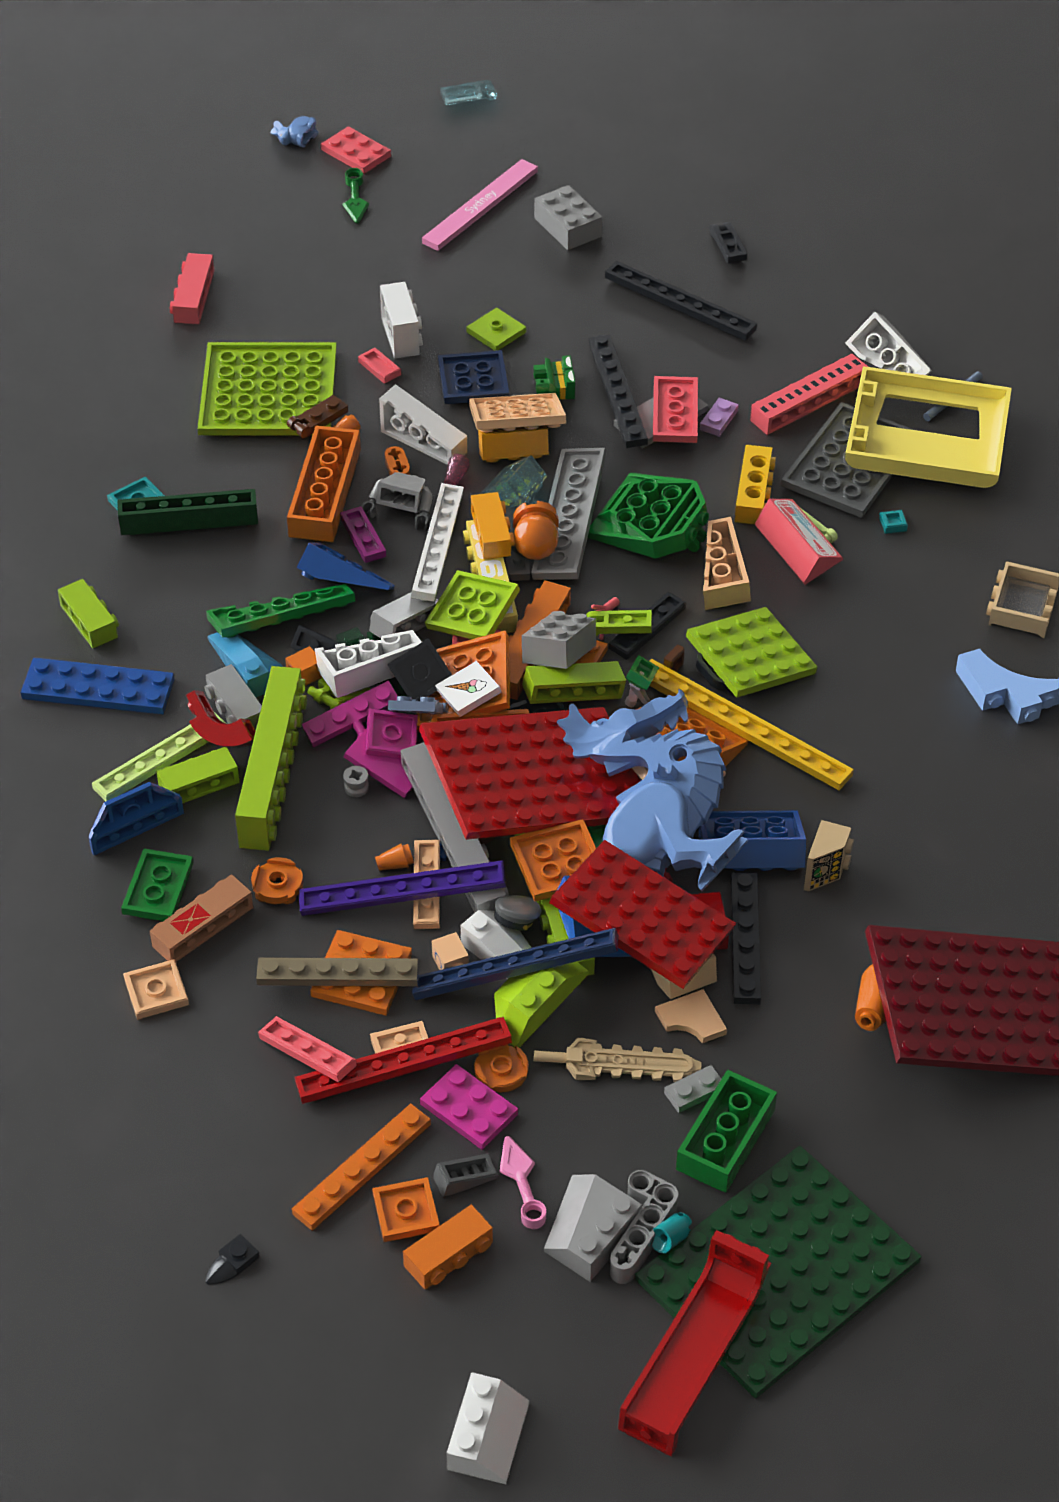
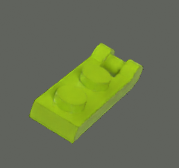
M652 610L590 611L586 614L587 617L596 618V636L599 634L652 633Z

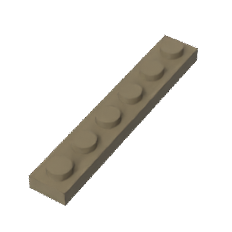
M258 958L256 981L257 985L417 986L418 958Z

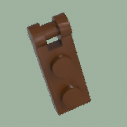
M332 395L299 416H291L287 421V426L292 430H296L297 434L302 438H306L314 433L316 425L326 426L348 412V405L335 395Z

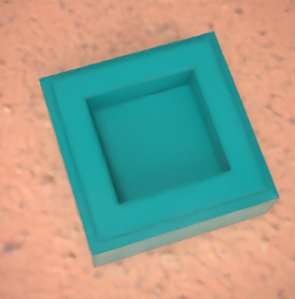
M902 510L880 512L879 519L885 534L907 531L908 524Z

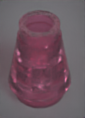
M454 454L449 458L444 484L457 486L469 469L467 457L461 454Z

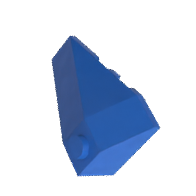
M320 542L308 543L296 567L302 570L301 574L311 580L318 578L386 590H393L395 587L394 584L368 570L366 572L363 571V567L358 563L350 560L344 561L346 556Z

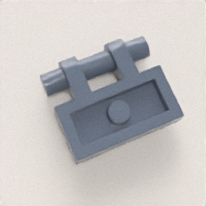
M397 696V701L388 700V710L408 714H443V712H448V703H439L433 697H420V701H418L417 699H412V697Z

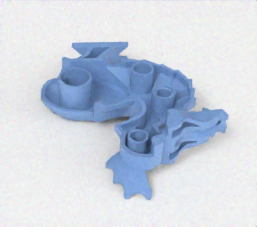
M678 689L676 696L668 695L665 698H655L637 710L618 709L609 719L602 718L593 721L591 724L582 717L574 704H570L568 717L558 719L557 724L566 732L563 741L573 748V756L575 758L590 757L597 763L605 765L609 777L635 766L648 769V773L642 781L616 797L619 806L609 817L603 841H608L661 876H664L665 868L671 863L675 871L693 867L700 868L701 872L697 885L703 891L745 846L748 839L741 837L744 831L740 829L730 832L723 838L693 839L697 828L702 826L703 823H707L713 808H718L720 791L724 788L723 771L727 769L720 756L722 752L721 747L711 742L707 735L696 733L695 729L674 730L679 717L684 722L688 721V701L684 692ZM667 724L669 725L670 729L673 730L663 736L660 733L657 734L658 732H661L664 726H666ZM686 756L684 760L677 761L680 757Z

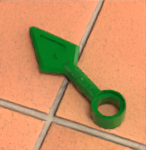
M350 168L345 172V183L351 187V198L342 205L353 221L359 223L369 206V202L359 197V186L363 184V172L358 168Z

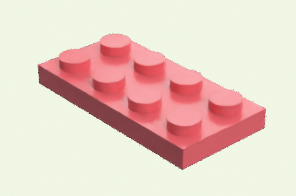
M654 376L653 442L697 443L698 377Z

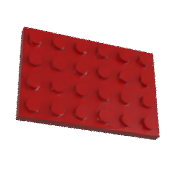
M606 840L552 895L549 902L593 932L616 928L618 948L682 989L688 985L736 925L728 917Z

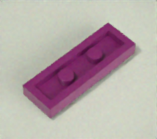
M362 506L340 512V519L363 561L368 563L385 558L386 549Z

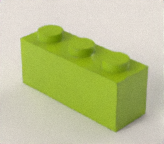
M80 579L58 589L60 606L92 649L118 638V620L114 614L110 615L105 602L97 598L96 591L92 585L88 586L84 579Z
M227 747L213 750L156 771L159 786L180 794L182 803L240 783L238 766Z

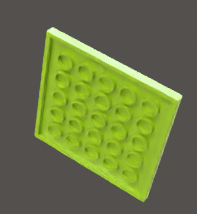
M208 342L197 428L198 435L299 436L296 430H292L287 426L288 419L291 416H299L334 395L336 342ZM332 422L326 425V427H331Z

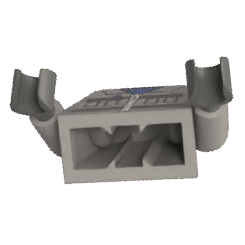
M395 472L386 478L379 479L375 483L368 497L369 501H365L362 504V508L365 514L367 511H370V518H374L377 514L375 503L414 513L419 512L420 514L415 517V529H417L419 523H424V531L428 529L427 514L430 513L433 495L430 489L425 486L426 480L424 478Z

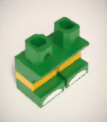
M571 355L562 356V361L551 362L549 358H545V364L533 365L537 394L556 393L558 399H575V377Z

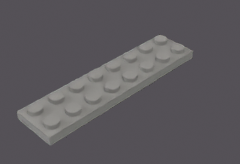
M605 448L561 449L548 502L556 509V514L559 517V542L554 553L541 560H534L531 572L533 580L578 579L605 463Z

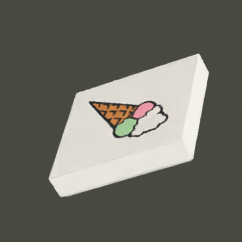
M477 661L435 685L439 694L459 717L501 693L500 686Z

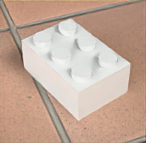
M405 282L380 285L382 321L394 359L420 355L419 346H423V341L419 329H422V322L420 316L417 317L416 303H412V291L407 289Z

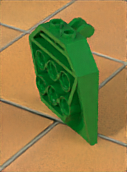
M629 473L590 525L588 538L652 558H659L687 548L692 552H697L700 548V542H704L707 538V533L702 527L707 524L709 513L707 512L706 502L697 481Z

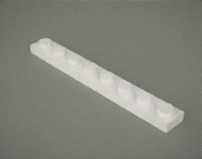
M441 483L412 588L411 598L435 602L464 487Z

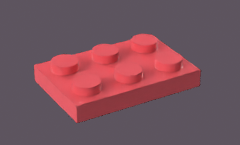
M349 126L321 143L322 151L352 168L360 169L363 174L391 157L390 149Z

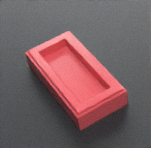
M376 348L358 356V362L384 384L402 375L401 368Z

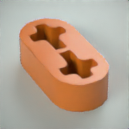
M397 446L386 449L385 464L389 475L399 472L397 469L401 470L400 473L410 475V466L404 450Z

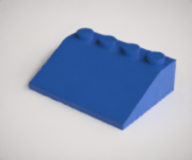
M798 810L712 811L707 823H703L702 826L698 827L699 840L723 838L737 829L744 831L741 837L748 839V842L724 868H732L736 871H744L747 868H758L763 871L772 870L773 868H784L786 870L805 868L806 837Z

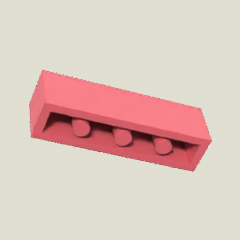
M188 253L186 261L182 262V274L178 276V288L174 289V301L170 302V314H173L174 323H200L214 275L213 255Z

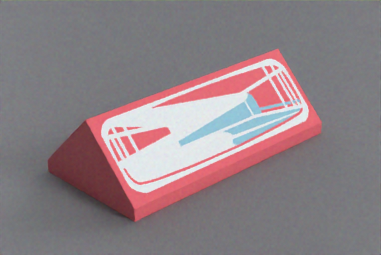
M769 499L755 526L804 585L843 560V557L793 499Z

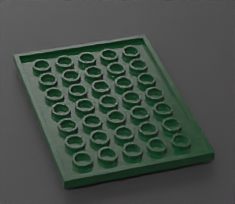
M799 1145L690 1230L689 1236L669 1252L661 1253L635 1274V1280L675 1319L705 1268L709 1256L711 1238L716 1230L724 1234H730L737 1240L751 1247H757L768 1254V1262L771 1265L756 1302L720 1361V1364L756 1399L920 1263L922 1256Z

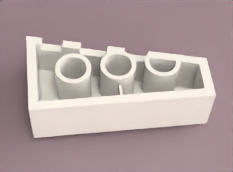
M396 384L379 398L382 433L451 467L467 453L466 434Z
M413 630L384 635L378 641L369 640L368 638L359 640L360 644L345 646V643L335 645L336 649L325 651L323 647L316 648L315 655L318 671L335 696L339 698L395 677L387 664L421 643V640Z

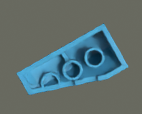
M216 632L207 636L225 666L233 665L255 697L265 694L271 666L283 667L282 664L239 634L234 637L222 638Z

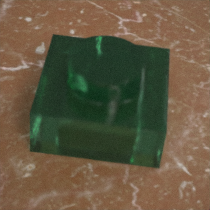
M358 627L336 635V641L345 643L347 646L360 644L359 640L365 639Z

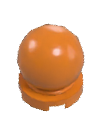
M537 501V504L530 505L523 503L516 508L513 514L515 546L517 551L527 559H544L554 553L559 542V517L552 505L543 501Z

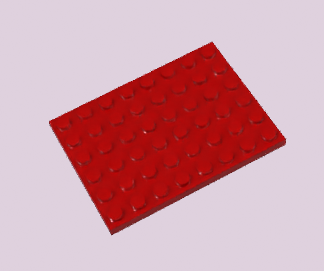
M604 707L578 709L579 713L589 724L602 718L609 719ZM569 710L421 723L419 729L466 840L530 833L582 819L587 827L607 825L609 817L619 806L616 797L639 783L640 779L632 768L609 777L605 765L597 763L590 757L575 758L573 756V748L563 741L566 732L557 724L558 719L568 717Z

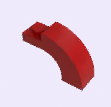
M193 690L186 695L189 700L188 707L190 711L197 716L190 720L189 723L202 738L213 744L227 747H246L253 744L256 731L249 719L240 718L233 723L226 724L217 718L203 691Z

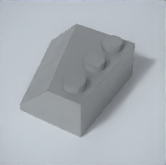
M596 1174L572 1175L544 1247V1252L591 1282L610 1259L612 1251L636 1217L642 1204Z

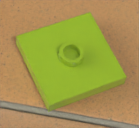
M496 307L466 326V332L494 351H498L525 334L526 326Z

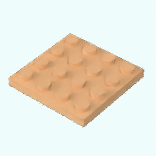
M556 393L469 398V406L476 429L481 430V432H492L497 428H503L505 431L516 430V427L537 429L541 425L557 428L561 424H566V414Z

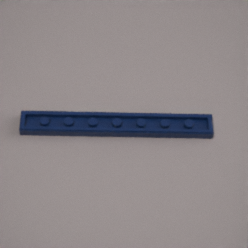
M616 928L418 975L417 986H413L412 994L415 1000L614 953L618 950V933Z

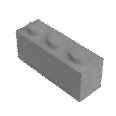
M412 592L374 610L370 618L369 631L379 638L384 635L410 630L416 632L426 626L425 621L437 604L438 599L435 598V602L411 598Z
M230 664L206 674L207 685L204 686L205 692L209 699H214L218 712L226 716L227 723H233L240 718L249 719L256 731L262 705L233 665Z

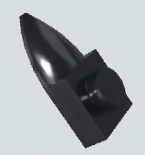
M240 1233L218 1251L219 1257L209 1268L205 1283L217 1284L234 1278L260 1258L259 1251Z

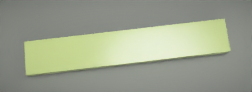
M215 713V715L217 716V718H218L219 720H221L222 722H224V721ZM190 724L92 782V787L106 802L125 793L155 775L156 771L170 766L209 741L202 738Z

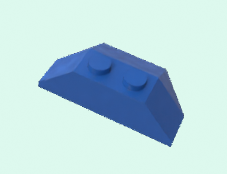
M148 782L104 802L88 836L92 854H99L184 814L182 797L178 793Z

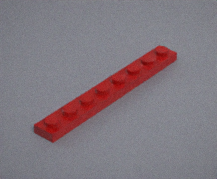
M500 1017L355 1059L357 1066L339 1082L319 1071L294 1078L302 1104L507 1045L512 1043V1038L504 1017Z

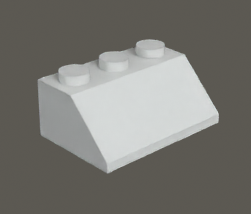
M471 1372L447 1450V1470L506 1484L530 1401L501 1379Z

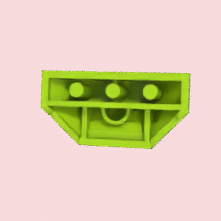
M573 962L508 978L494 993L496 1018L504 1017L512 1038L510 1045L520 1048L585 979L589 971L578 962Z

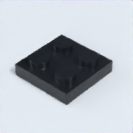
M429 638L387 664L406 695L420 701V697H428L436 692L435 685L452 676Z

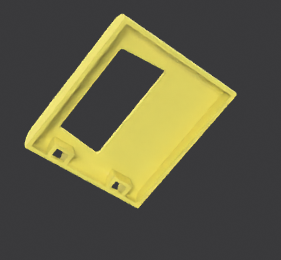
M863 366L845 454L846 462L851 467L861 470L981 488L992 487L999 479L1012 388ZM887 397L979 411L980 439L878 425L877 421Z

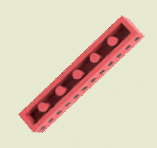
M853 354L841 358L811 375H807L805 378L752 404L750 421L766 435H769L858 389L863 366H868Z

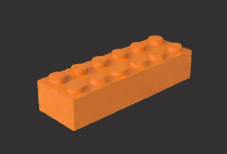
M315 426L287 515L289 537L334 542L340 522V512H343L361 451L360 430Z

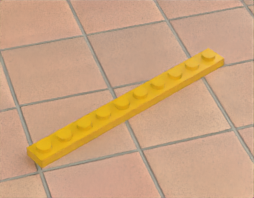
M653 659L650 660L651 663L659 667L649 685L667 696H676L678 689L682 690L688 701V707L837 790H840L853 776L854 769L663 664Z

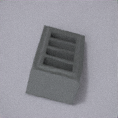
M483 1154L437 1163L433 1177L442 1197L495 1180L498 1178V1173L489 1155ZM479 1165H481L484 1172L480 1173Z

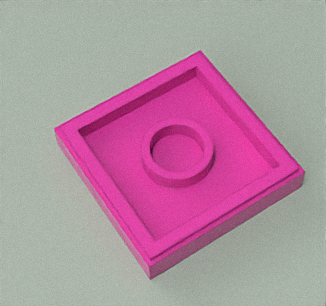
M369 708L365 754L401 759L400 750L416 745L418 715Z

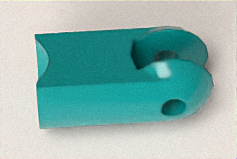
M678 1212L672 1214L653 1229L655 1237L652 1247L659 1253H667L688 1237L689 1226L692 1224L691 1218L685 1213Z

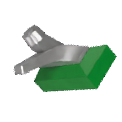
M638 655L626 676V679L629 681L630 690L625 704L631 708L637 704L638 698L644 705L650 702L645 690L648 689L659 669L658 666Z

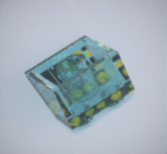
M530 455L504 467L481 494L498 492L500 501H504L505 506L508 508H513L523 503L527 504L531 500L530 495L543 487L542 482L546 479L547 474L533 456Z

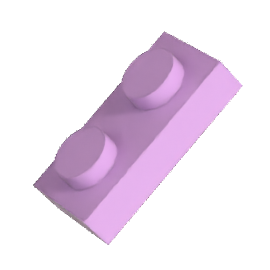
M718 398L701 421L700 430L720 437L738 412L739 404Z

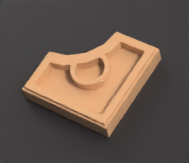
M704 989L655 1006V1013L666 1032L675 1030L686 1031L696 1036L702 1043L727 1035V1028Z

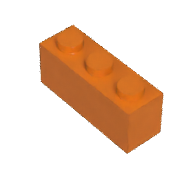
M471 1204L403 1251L404 1267L424 1290L431 1285H437L443 1281L448 1273L455 1268H462L471 1257L478 1252H485L493 1243V1227Z

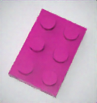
M457 1064L420 1098L421 1106L481 1150L518 1115V1108Z

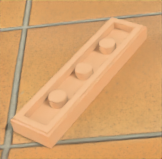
M414 840V873L440 869V840ZM440 897L414 900V929L440 928Z

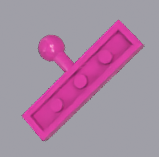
M388 680L303 723V730L313 747L351 728H354L358 738L365 730L362 723L367 721L369 708L387 711L388 700L397 701V694Z

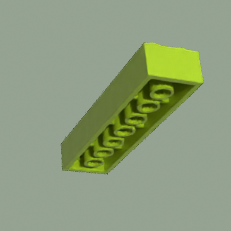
M271 666L235 814L239 848L269 851L271 841L276 840L277 826H275V823L281 819L280 802H284L286 796L284 784L289 783L290 769L288 767L289 764L293 765L294 762L293 746L298 745L299 739L297 728L302 727L303 714L301 711L305 710L307 705V696L303 695L305 679L301 678V668Z

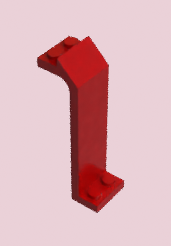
M718 1230L715 1231L711 1238L708 1260L700 1278L620 1407L618 1430L669 1456L673 1455L677 1448L680 1429L756 1302L771 1265L768 1262V1254L757 1247H751L737 1240L730 1234H724Z

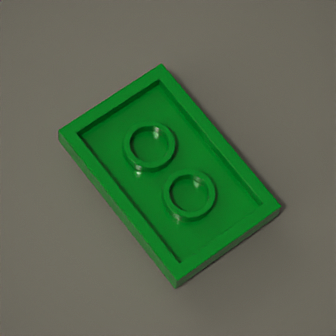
M143 849L121 907L122 914L164 921L177 911L194 864L193 856Z

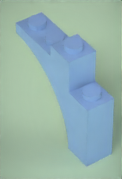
M981 649L958 655L956 672L982 711L1005 705L1016 723L1021 724L1038 719L1041 709H1047L1059 704V679H1040L1017 674L996 664Z

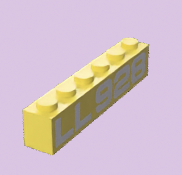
M466 521L463 541L464 545L468 544L469 546L466 547L468 561L472 560V563H470L471 573L509 582L504 558L483 560L474 521ZM514 601L497 628L501 629V631L506 630L507 633L515 632L518 622Z

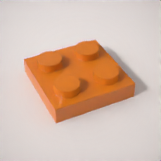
M428 1177L372 1188L384 1242L428 1234L440 1226Z

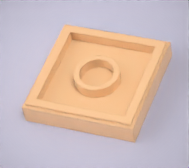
M175 959L123 973L137 1020L189 1005Z

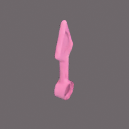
M506 1136L504 1138L500 1173L517 1182L524 1202L521 1208V1222L529 1229H538L546 1222V1207L542 1202L534 1200L527 1180V1176L536 1163L510 1136ZM530 1210H537L541 1213V1216L537 1219H530L526 1216V1213Z

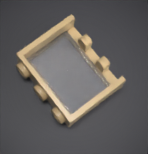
M1006 561L1004 570H999L996 583L999 586L994 585L991 599H994V602L989 601L986 615L990 616L989 625L991 626V623L1035 633L1045 638L1059 588V573Z

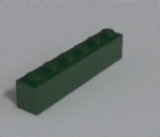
M255 489L117 500L121 535L258 524Z

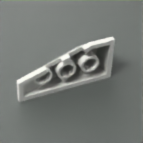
M874 312L846 341L847 346L859 358L881 369L928 375L932 371L895 327L883 315Z
M478 910L461 924V942L463 946L481 960L531 948L520 930L507 928L497 922L494 918L495 911Z

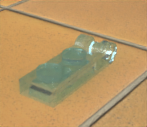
M491 80L440 88V95L445 105H454L467 101L472 102L484 98L494 100L497 97V92Z

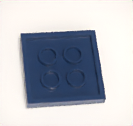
M502 350L438 355L444 404L469 403V398L510 396Z

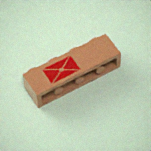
M232 874L224 880L218 881L214 887L204 894L198 895L191 903L178 909L163 922L156 924L150 930L152 947L167 961L175 959V962H177L253 909L251 891Z

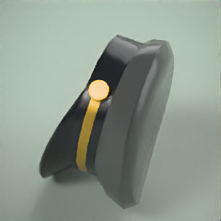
M509 895L496 900L494 918L498 923L507 928L531 932L534 930L532 923L541 915L542 910L537 901L534 902L530 897Z

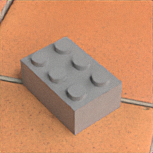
M569 185L535 198L534 218L567 250L602 237V216Z
M563 611L551 612L550 615L522 635V663L567 669L596 646V618L587 617L585 614L566 615Z

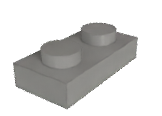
M710 1065L666 1086L664 1094L677 1112L681 1113L709 1099L721 1081V1077Z

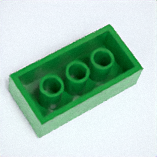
M727 1069L678 1149L676 1170L727 1193L775 1111L777 1092Z

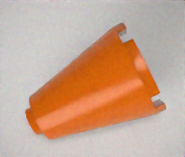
M873 964L864 971L861 977L855 1012L857 1024L868 1031H874L886 1022Z

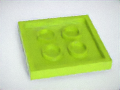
M457 570L425 621L427 629L468 639L494 634L520 591L519 585Z

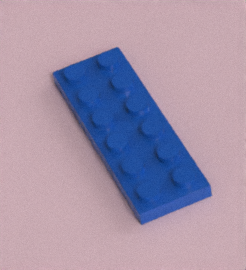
M33 658L20 693L21 698L26 700L164 714L174 683V673Z

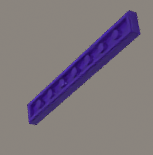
M502 860L299 889L301 916L505 888L504 863Z

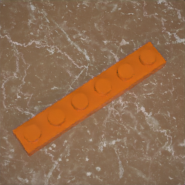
M410 1103L292 1208V1214L313 1231L431 1125V1119Z

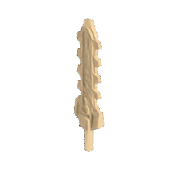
M577 1038L570 1047H567V1053L534 1050L533 1060L536 1062L566 1063V1069L569 1070L575 1080H595L596 1077H600L601 1072L611 1073L612 1078H620L623 1073L631 1074L632 1079H641L642 1075H651L653 1081H661L662 1076L672 1077L673 1082H677L683 1079V1077L701 1070V1062L689 1055L683 1054L682 1049L674 1048L673 1053H663L662 1048L654 1047L652 1052L643 1051L640 1046H633L632 1050H623L621 1045L613 1044L612 1049H602V1045L598 1044L597 1040Z

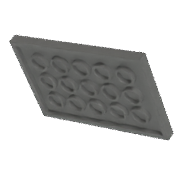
M841 402L781 479V486L862 518L894 474L856 469L846 462L845 454L855 407ZM879 417L877 421L878 425L913 430L882 417Z

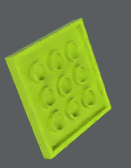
M767 607L687 629V639L702 654L706 662L712 666L716 674L725 682V685L736 698L816 674L817 665Z

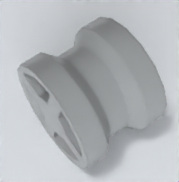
M351 766L344 771V789L347 795L351 797L365 795L369 790L367 770L361 766Z

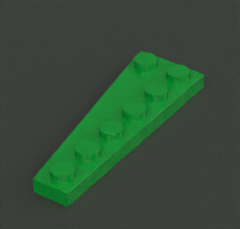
M346 584L295 593L292 599L274 597L271 603L262 604L258 601L249 602V607L236 609L235 605L207 610L206 614L208 621L221 637L229 638L245 631H256L260 627L267 625H278L285 620L300 619L307 614L322 613L329 608L344 607L348 603L355 602V595Z

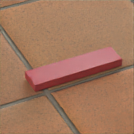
M277 1016L258 1032L259 1039L337 1082L342 1080L357 1066L356 1060L353 1057Z

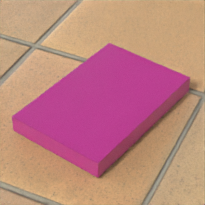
M366 728L345 752L344 758L355 766L364 767L370 776L405 798L413 787L402 767L401 759L365 754Z

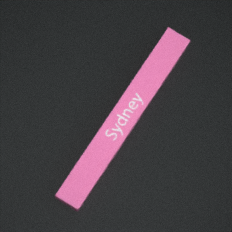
M521 159L423 236L422 244L439 251L538 172V166Z

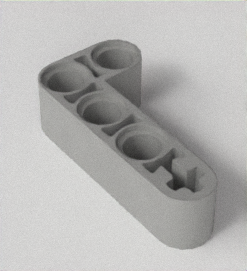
M644 1170L634 1171L628 1178L627 1195L641 1203L642 1207L610 1256V1276L613 1281L619 1284H627L634 1279L635 1274L640 1270L653 1250L652 1244L655 1237L653 1229L677 1212V1188L671 1183ZM647 1221H654L656 1223L650 1224ZM639 1242L641 1245H634L632 1243Z

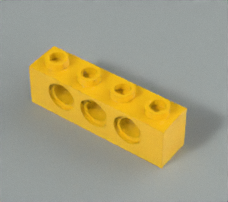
M745 446L734 522L755 524L766 505L765 501L770 499L771 487L767 486H772L774 472H770V470L775 469L776 457H772V447Z

